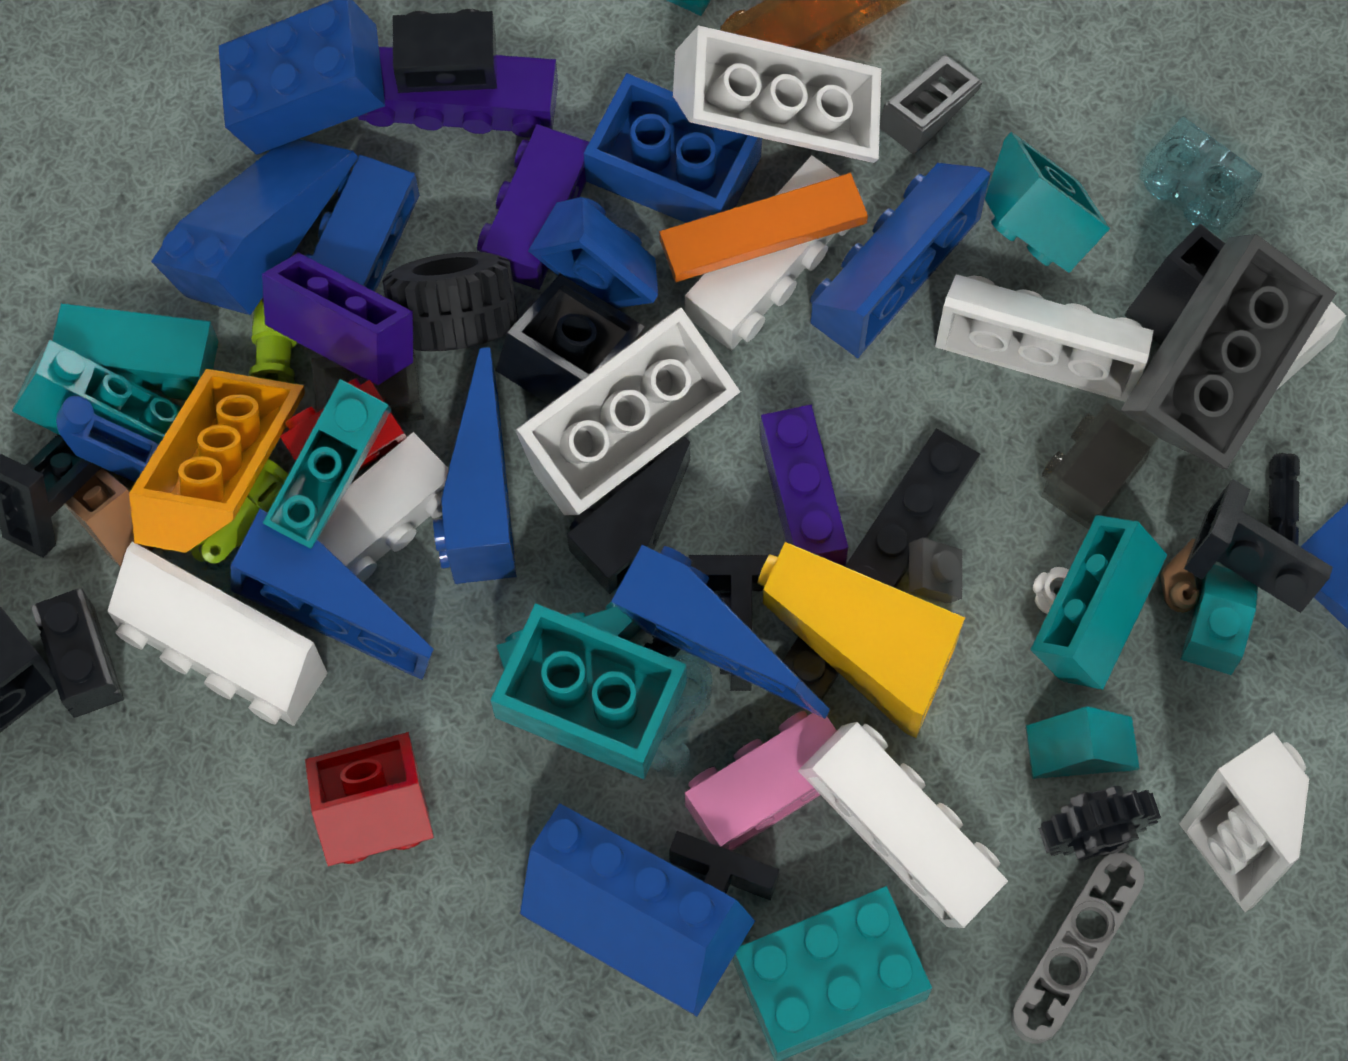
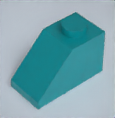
M1214 564L1203 578L1199 591V601L1195 605L1180 660L1232 675L1245 652L1257 607L1258 586L1232 570Z

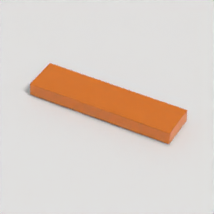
M848 173L659 231V239L676 283L867 224L868 214L852 174Z

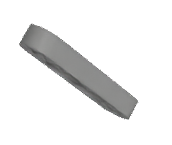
M1123 852L1105 856L1098 863L1012 1009L1011 1025L1015 1033L1022 1040L1032 1044L1044 1043L1050 1040L1061 1028L1143 887L1145 881L1144 870L1133 856ZM1120 866L1128 871L1126 881L1132 885V888L1122 886L1113 897L1110 904L1121 908L1119 913H1116L1106 901L1090 897L1089 893L1093 890L1101 898L1111 880L1104 873L1105 869L1115 872ZM1092 910L1098 912L1104 918L1106 932L1102 937L1089 939L1078 931L1076 919L1081 912ZM1058 956H1066L1074 960L1079 968L1078 980L1071 985L1056 983L1049 973L1050 961ZM1036 982H1040L1050 994L1066 998L1067 1001L1062 1006L1054 998L1045 1013V1018L1051 1022V1026L1040 1025L1034 1031L1026 1026L1029 1017L1022 1010L1024 1006L1034 1009L1040 1002L1045 991L1034 988Z

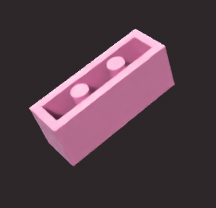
M805 711L798 712L779 726L780 734L765 743H762L760 739L751 741L734 754L735 762L720 771H717L715 767L708 768L689 782L690 790L685 792V806L709 843L732 851L820 796L818 791L798 770L837 731L828 717L824 719L814 713L807 715Z

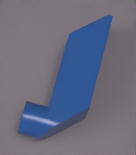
M80 396L67 398L57 412L56 423L58 431L76 456L135 483L159 445L152 440L95 415L91 403Z

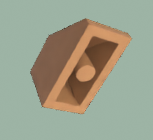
M101 468L64 505L105 553L121 567L126 549L132 541L134 542L129 499L130 491ZM140 545L151 552L154 548L151 546Z

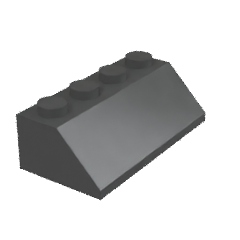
M1257 234L1229 237L1120 411L1161 440L1221 469H1227L1335 297L1336 292Z

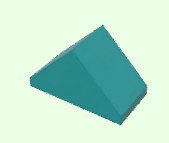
M1085 706L1026 725L1025 727L1032 779L1133 771L1140 768L1131 716Z

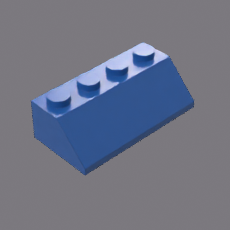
M937 163L926 176L921 173L918 174L906 188L903 195L905 200L895 211L888 208L879 217L872 230L874 235L863 246L857 243L847 253L841 264L843 269L834 280L831 281L829 278H826L815 289L810 298V303L812 304L810 324L856 358H859L981 219L990 173L982 167Z
M560 803L529 852L520 911L523 917L696 1017L755 922L753 917L735 898Z

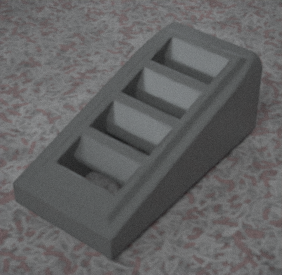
M944 55L885 103L880 119V129L910 153L916 154L981 88L982 81ZM943 77L958 90L955 92L951 91L940 83L938 79ZM927 90H930L933 94H935V95H936L938 98H940L943 102L940 103L938 100H936L934 97H932V96H931L930 94H928L926 91H927ZM914 103L918 104L921 108H923V109H924L926 112H928L929 114H928V115H925V114L922 113L920 110H918L916 107H914L913 104H914Z

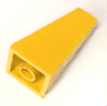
M785 542L779 556L769 554L761 570L758 584L765 586L763 589V604L903 732L917 738L957 645L965 617Z

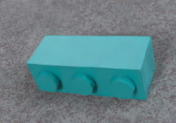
M62 303L52 339L53 342L76 352L80 356L145 389L159 390L164 395L179 400L188 399L205 369L213 370L219 343L211 321Z
M1095 516L1030 649L1063 682L1104 689L1164 564L1167 553L1139 521Z

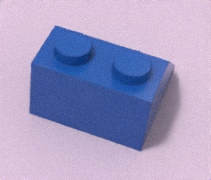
M579 197L557 202L528 252L556 275H564L616 309L654 303L658 296L655 257L641 246L642 241L634 233L615 225L605 216L606 211L604 208L591 199Z

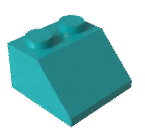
M1013 132L1006 136L985 196V201L995 216L991 223L1008 240L1014 241L1019 237L1028 244L1026 246L1028 251L1045 266H1049L1054 262L1070 273L1110 230V227L1077 179Z

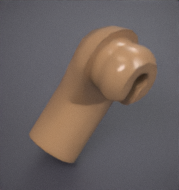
M1193 538L1161 572L1164 601L1171 609L1181 613L1193 609L1200 597L1194 575L1184 569L1195 542Z

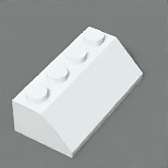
M699 25L675 50L673 97L689 122L872 163L879 159L881 68Z
M956 274L943 306L935 347L1126 402L1145 369L1154 330L1143 328L1141 324L1129 318L1120 317L1112 319L1094 314L1089 308L1080 304L1070 303L1063 305L1048 301L1034 291L1024 289L1013 291L999 287L985 277H964Z
M681 307L515 431L534 474L564 515H579L741 391Z
M133 541L126 549L107 611L117 627H119L115 633L138 649L142 650L147 643L163 653L159 658L180 673L187 674L191 668L206 676L204 684L217 694L231 699L236 693L252 702L249 709L263 720L276 725L278 720L282 719L294 726L328 674L314 642L142 546L135 544Z
M1274 732L1219 768L1179 824L1244 912L1253 908L1300 856L1309 778L1304 772L1306 766L1298 751L1287 742L1282 744Z

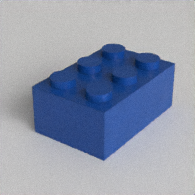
M332 0L218 45L225 128L256 155L385 106L377 26L353 0Z
M626 73L583 153L586 182L688 223L736 207L761 158L762 138L691 123L673 97L672 91Z

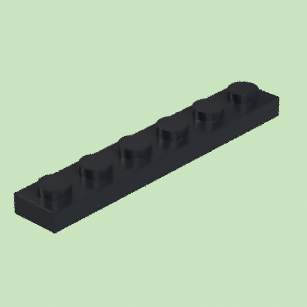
M936 428L845 567L896 588L909 568V543L920 538L928 539L979 461L980 453ZM799 636L783 659V662L821 700H823L840 674Z

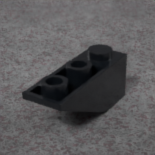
M686 437L673 447L670 445L648 462L649 467L637 477L629 476L612 489L609 493L610 499L594 511L592 508L583 511L574 519L569 527L570 532L567 533L569 551L609 594L619 588L642 545L653 550L655 549L690 463V441Z

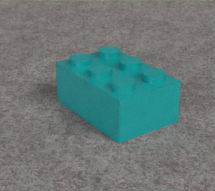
M535 603L490 702L494 716L498 720L645 779L687 684V664Z
M887 886L739 947L733 957L734 966L774 1061H782L928 999L932 990L930 981Z

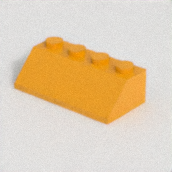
M205 369L129 492L135 544L186 553L232 522L287 426L285 423L293 416L305 394L304 385Z

